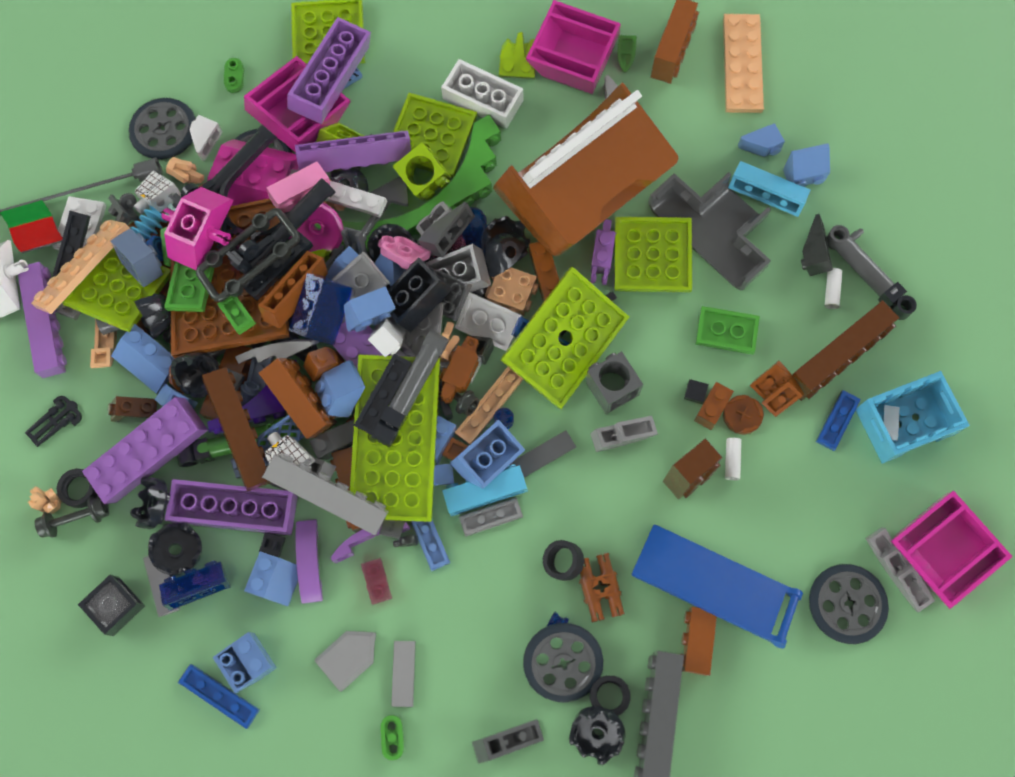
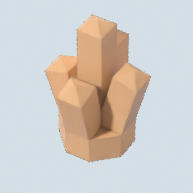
M173 157L166 166V173L175 177L183 184H200L204 181V175L196 172V166L191 161Z
M447 322L442 336L449 339V342L439 357L440 362H448L451 351L460 342L459 336L453 335L451 338L454 328L453 322Z
M35 486L30 490L32 495L29 496L31 500L28 501V504L31 508L47 512V514H54L60 509L62 501L52 488L44 492Z

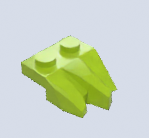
M523 32L517 33L515 43H512L508 38L501 47L499 77L535 79V69L526 61V57L535 39L525 43Z

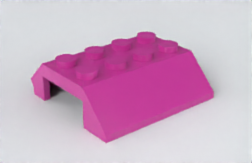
M232 139L222 144L209 172L207 181L212 179L247 142ZM267 147L232 184L227 198L233 200L231 206L269 199L266 187L288 177L292 169L298 170L296 154Z

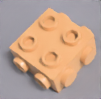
M510 267L503 273L492 277L494 282L492 286H488L485 293L487 300L523 316L525 311L529 312L532 301H530L532 294L536 295L539 287L537 276Z

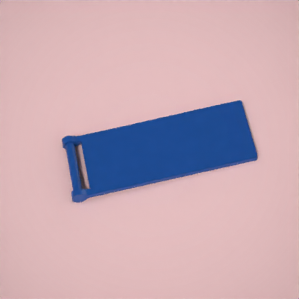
M655 524L649 533L631 574L633 577L753 633L781 649H784L786 646V636L797 603L803 595V592L797 588L788 587ZM787 594L790 600L778 635L776 636L772 634L784 596Z

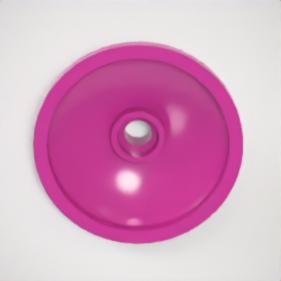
M322 203L297 231L314 245L309 252L321 249L332 251L342 243L341 231L344 228L337 212L327 204ZM316 223L320 224V229L315 226Z

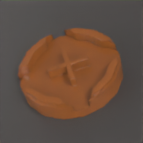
M747 395L733 397L729 400L723 411V418L727 427L734 433L742 435L751 434L756 431L764 417L763 408L760 403Z

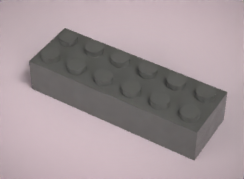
M656 651L653 652V655L649 656L648 669H651L650 677H646L645 690L648 691V697L643 700L642 712L645 713V721L640 723L639 734L643 735L642 744H638L637 757L640 758L639 767L635 766L634 777H670L684 655Z

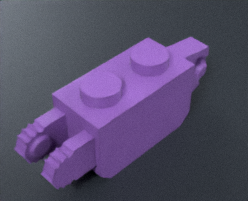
M605 220L603 230L598 229L596 232L590 271L592 272L590 282L593 284L596 282V273L604 274L602 276V285H607L616 234L615 231H610L612 220Z

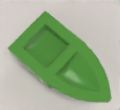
M619 35L617 55L619 65L624 72H627L636 56L637 36Z

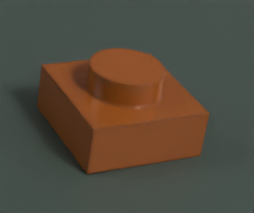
M452 437L442 456L452 461L468 445Z

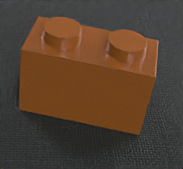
M716 382L694 421L712 430L734 391Z

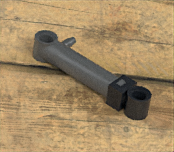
M834 226L826 237L828 247L836 250L879 296V302L883 300L899 317L898 320L907 319L916 310L917 303L913 297L905 295L906 289L899 282L894 283L855 242L864 233V230L860 228L850 235L849 230L845 226ZM901 305L905 306L907 311L902 309Z
M433 330L429 331L390 405L386 407L380 418L381 420L375 427L371 435L372 439L390 448L436 362L444 352L449 339Z

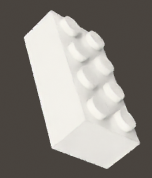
M458 59L441 87L443 100L458 107L476 111L477 115L482 118L490 115L496 125L507 129L523 102V88Z

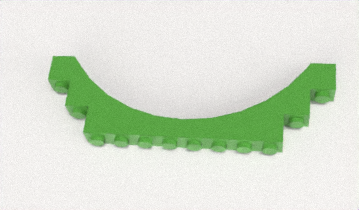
M490 115L473 123L470 147L462 166L452 181L437 196L421 207L398 217L378 221L367 236L365 242L366 249L371 233L381 225L397 224L404 227L414 236L415 234H420L416 229L418 223L424 217L430 215L432 209L440 202H445L454 210L464 202L470 207L476 200L490 195L492 183L485 172H490L497 166L496 156L490 146L493 147L501 141V131ZM342 221L343 228L347 227L359 231L367 223ZM315 224L317 228H321L320 224Z

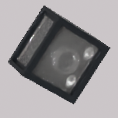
M111 574L78 604L101 632L109 636L116 635L145 607L142 601L120 577Z

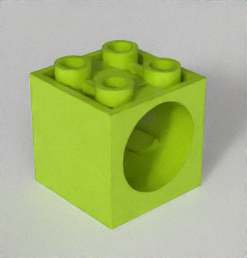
M423 142L393 165V168L413 194L422 201L431 199L435 195L434 192L439 188L446 187L452 178L430 148ZM432 162L434 165V175L431 181L427 184L416 185L414 171L421 163Z

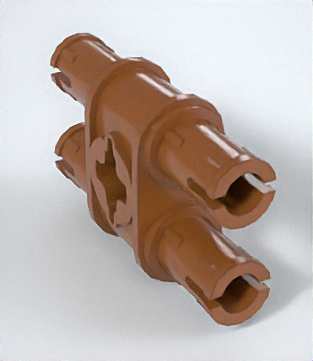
M604 553L603 556L602 554L596 556L601 571L598 577L593 576L589 558H584V566L580 573L581 579H579V584L582 586L585 598L583 601L585 604H588L592 623L605 619L600 604L603 598L608 599L612 618L618 615H625L620 599L622 591H620L617 582V572L612 569L609 553ZM598 582H600L601 585L607 586L603 590V593H601L600 590L594 589L598 585Z

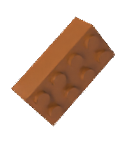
M676 0L654 57L651 78L670 84L673 77L677 78L680 64L684 60L686 48L690 44L691 35L694 33L697 24L696 21L699 16V11H697L698 3L690 0Z
M277 358L260 371L259 374L305 438H316L337 423L334 419L336 416L326 414L317 392L311 387L312 382L307 376L302 375L299 371L300 366L294 359Z

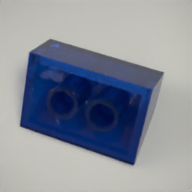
M307 273L289 331L306 338L334 345L345 314L344 305L349 301L353 288L322 275Z
M221 561L208 562L204 565V568L199 570L196 568L184 572L185 575L178 578L171 576L164 579V583L159 584L163 606L171 611L231 588Z

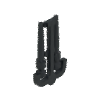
M58 396L53 400L56 406H52L25 434L36 447H39L62 427L67 426L69 421L76 426L82 419V414L77 409L78 404L76 402L70 401L65 396ZM64 400L67 403L66 408L55 418H53L52 415H55L59 412V409L65 407V403L62 401ZM47 419L50 420V422L47 425H45L41 430H39L35 435L31 433L38 426L44 423ZM55 426V427H54L53 429H51L41 440H39V441L37 440V439L40 438L45 432H47L51 427Z

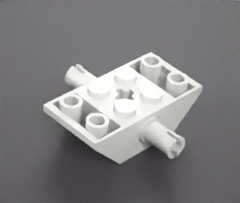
M10 240L0 243V318L20 310L16 275L29 269L27 268V262L22 259L14 263Z

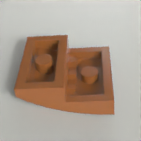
M779 360L750 384L764 399L762 404L775 417L804 395L795 378Z

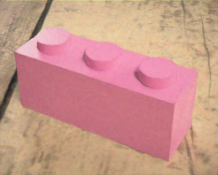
M315 162L266 188L269 199L274 206L286 213L290 212L321 178L330 185L329 177L320 164Z

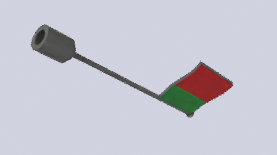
M152 158L135 163L132 172L1 209L0 216L7 223L12 240L21 253L61 243L62 236L57 229L52 213L44 201L134 176L135 179L141 182L152 171L163 175L158 159Z

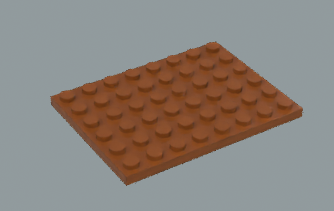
M270 199L231 206L228 214L237 227L245 230L252 225V219L256 214L262 213L265 215L276 207ZM277 216L270 220L269 229L280 222ZM216 241L213 243L210 250H219L216 247L218 245ZM227 254L223 257L222 265L214 268L211 284L218 294L225 290L227 281L231 279L238 280L244 275L230 263ZM171 260V277L175 265L174 260ZM286 273L258 301L244 289L243 293L237 296L256 323L241 335L236 332L217 304L219 302L214 301L210 295H208L205 312L171 311V356L176 358L192 352L207 353L288 338L289 320L279 329L265 322L258 308V305L283 279Z

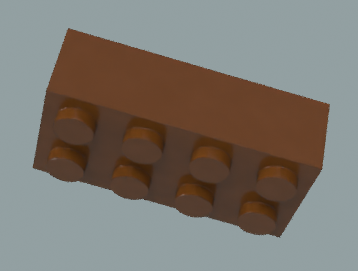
M705 438L673 464L663 482L678 500L683 496L687 498L699 485L702 486L710 479L713 473L721 466L719 462L723 457Z

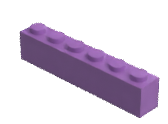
M406 130L295 145L299 170L318 162L325 172H331L334 169L347 170L356 166L368 167L371 164L385 165L389 162L399 161L411 151V143L408 131Z
M40 262L28 265V271L18 274L34 372L42 378H47L65 373L67 360L62 352L64 344L59 336L60 323L56 319L55 314L57 309L52 314H49L31 304L34 296L47 287V282L51 278L49 269Z

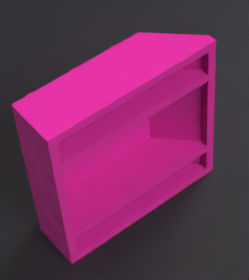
M553 0L526 57V61L543 77L593 95L619 38L621 23Z
M297 56L244 95L245 111L264 125L295 153V145L314 143L317 141L320 129L338 123L351 101L341 93L322 124L287 109V94L307 65Z
M954 490L943 495L899 531L891 540L892 544L949 609L953 608L1013 557Z

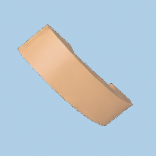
M96 319L94 349H91L90 367H111L114 360L111 355L116 348L117 331L102 335L97 326Z

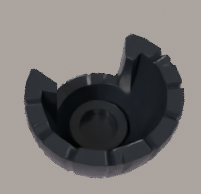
M159 293L134 301L142 315L141 322L153 339L162 334L171 324V311H167L164 308L167 297Z
M202 352L180 355L171 363V375L174 376L173 379H175L176 385L180 387L181 391L193 398H203L208 394L202 375L219 370L217 359L208 353Z

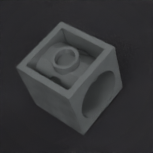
M622 351L618 354L615 352L605 358L606 361L600 364L599 362L594 363L587 371L586 384L605 414L639 396L643 387V383ZM607 373L620 375L625 381L624 388L618 391L606 389L600 382L602 375Z

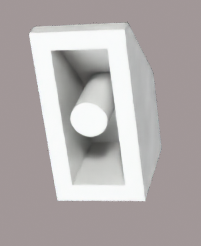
M198 115L196 120L191 123L189 130L195 150L200 159L205 162L223 132L217 122Z

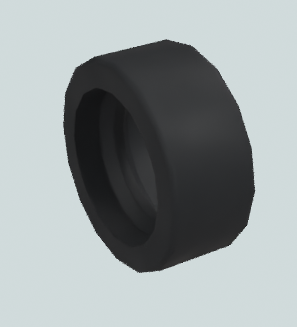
M75 468L68 470L58 480L56 487L57 496L68 506L84 508L88 506L87 500L89 497H98L90 483L88 492L84 497L79 500H73L69 497L68 487L70 483L77 477L86 478L82 472L84 469Z
M556 540L545 549L543 567L550 577L568 581L576 578L581 573L584 566V555L581 548L575 543ZM567 548L572 553L573 561L569 570L561 573L556 570L554 559L559 550Z
M614 675L603 676L593 684L590 690L591 705L602 707L597 699L598 690L606 683H613L621 689L622 701L617 708L609 710L619 716L629 706L631 701L630 690L621 678Z

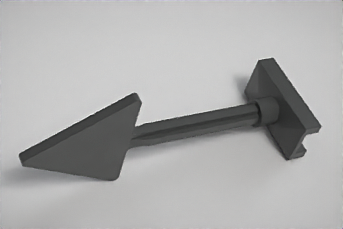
M400 176L369 192L387 199L382 215L391 203L408 206L407 185ZM371 215L361 231L344 227L341 234L345 248L347 249L350 246L358 255L364 251L368 255L365 245L367 236L381 217Z

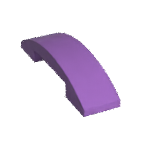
M317 519L296 522V562L302 604L323 601L322 580H320Z
M407 522L404 524L402 533L410 530ZM364 529L355 533L336 549L331 556L332 561L338 563L354 556L352 547L380 535V530L376 535Z

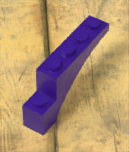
M268 385L247 404L242 406L243 410L247 409L251 420L248 423L254 422V424L266 422V419L271 417L280 419L285 417L287 413ZM218 418L207 422L209 433H223Z

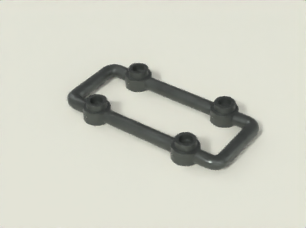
M273 208L265 215L262 213L256 214L252 219V225L232 239L228 245L223 246L218 251L210 250L206 253L205 261L196 269V276L211 298L216 302H223L230 296H240L243 293V286L276 260H285L290 257L291 249L300 241L299 232L281 209ZM277 216L292 238L286 243H276L271 255L240 279L227 281L225 290L218 294L204 274V271L209 267H220L223 263V257L228 251L233 250L257 230H268L270 220Z

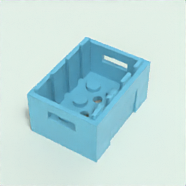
M941 371L869 398L856 409L882 464L933 441L939 442L954 436L970 426ZM884 405L900 408L899 423L901 427L898 429V440L891 439L883 423ZM913 414L919 417L918 421L913 420Z

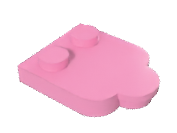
M382 236L378 241V246L381 248L380 253L403 269H408L418 257L423 261L430 258L431 251L405 237Z

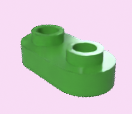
M231 58L225 63L224 85L228 92L238 93L243 88L244 66L240 59Z
M389 715L382 720L380 727L382 753L388 760H397L404 753L403 723L398 716ZM390 722L396 724V728L393 731L389 729ZM392 744L397 746L396 753L390 751Z

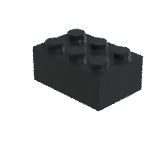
M418 257L388 289V293L396 308L390 315L400 326L411 333L452 289L428 264Z

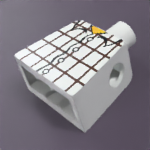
M152 171L135 190V194L140 201L133 207L140 214H143L145 209H150L149 206L155 208L158 212H162L169 203H174L169 195L177 193L181 196V193L173 182Z
M274 432L267 438L272 447L265 451L269 463L275 454L281 455V453L291 456L293 458L292 462L298 465L302 462L309 466L316 461L289 435L281 438L278 432Z

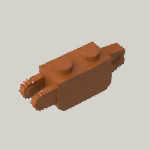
M467 336L461 346L458 345L455 351L452 350L448 359L450 363L447 368L442 370L440 375L443 385L441 398L445 404L452 403L457 392L462 394L469 387L479 365L476 353L479 340Z

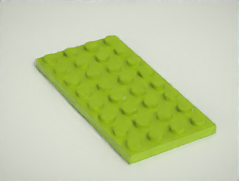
M358 355L357 371L365 385V389L355 405L354 424L392 356ZM400 356V357H402V358H404V359L410 361L411 363H413L414 360H415V358H416V357ZM440 358L436 362L390 448L372 439L370 434L354 426L350 491L353 493L358 491L368 496L366 500L372 503L378 501L386 505L385 509L389 512L385 520L432 522Z

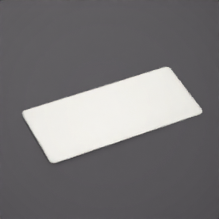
M884 405L883 423L891 439L898 440L900 408Z

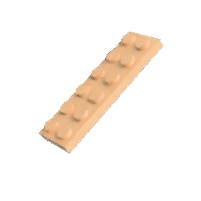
M724 14L726 112L762 113L764 102L760 14Z
M114 220L103 222L100 230L87 239V244L74 253V258L61 267V272L47 282V287L34 296L31 304L39 310L52 314L113 248L110 240L130 229V227L126 223Z

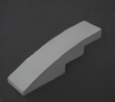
M293 339L279 341L252 349L235 356L238 364L256 357L258 363L274 356L276 358H289L319 343V340Z
M881 527L865 538L887 574L916 612H920L935 602L921 576L892 544V538L886 528Z

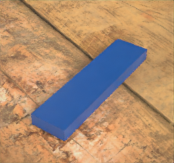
M193 664L188 666L178 681L179 684L246 729L249 728L260 709Z

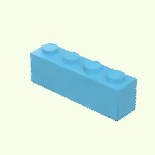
M740 161L728 187L799 217L811 191L808 188Z
M515 464L507 466L484 489L465 480L466 483L450 484L446 486L447 489L442 490L448 512L451 516L528 492L521 467Z

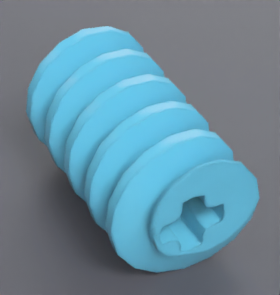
M149 206L151 210H144L146 216H139L142 222H134L137 228L130 227L136 234L140 233L145 241L152 237L151 233L158 234L155 229L156 227L163 228L160 221L167 223V221L162 219V214Z

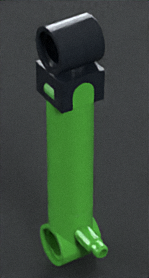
M283 418L277 419L271 424L255 427L258 437ZM282 425L281 430H288L289 425ZM280 433V436L285 437L287 433ZM290 433V436L296 437V433ZM223 435L211 439L205 437L195 440L177 455L179 467H191L199 462L203 464L215 461L217 457L232 453ZM260 441L259 445H266V441Z

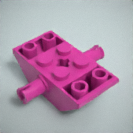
M200 187L183 196L175 211L165 208L163 211L169 215L162 213L161 217L163 220L169 221L164 233L167 258L196 270L205 261V255L210 251L214 241L224 246L228 245L229 242L223 238L231 240V235L220 231V228L233 200Z

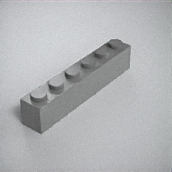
M285 453L273 456L262 478L373 535L378 533L389 512L385 509L386 505L378 501L372 503L366 500L368 496L358 491L353 493L348 490L349 486L339 481L337 484L329 481L330 477L322 472L316 474L310 471V466L302 462L299 465L292 462L293 458Z

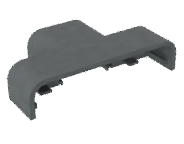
M729 172L702 197L674 173L650 194L649 207L657 217L692 218V249L738 290H744L771 262L766 255L746 238L768 216L771 209L768 207L759 214L733 192L732 189H729V180L732 175Z

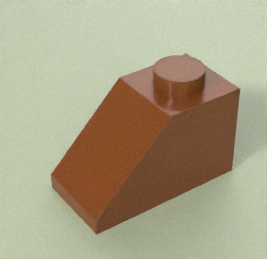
M323 347L309 352L303 367L314 382L319 380L324 372L345 361L338 351Z

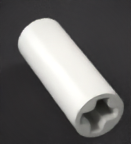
M833 268L832 271L827 272L824 305L827 309H838L840 307L841 269Z
M740 438L726 439L725 479L740 480L742 441Z

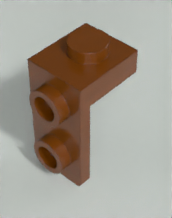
M116 396L108 404V415H111V422H119L123 417L149 418L157 412V401L153 398Z

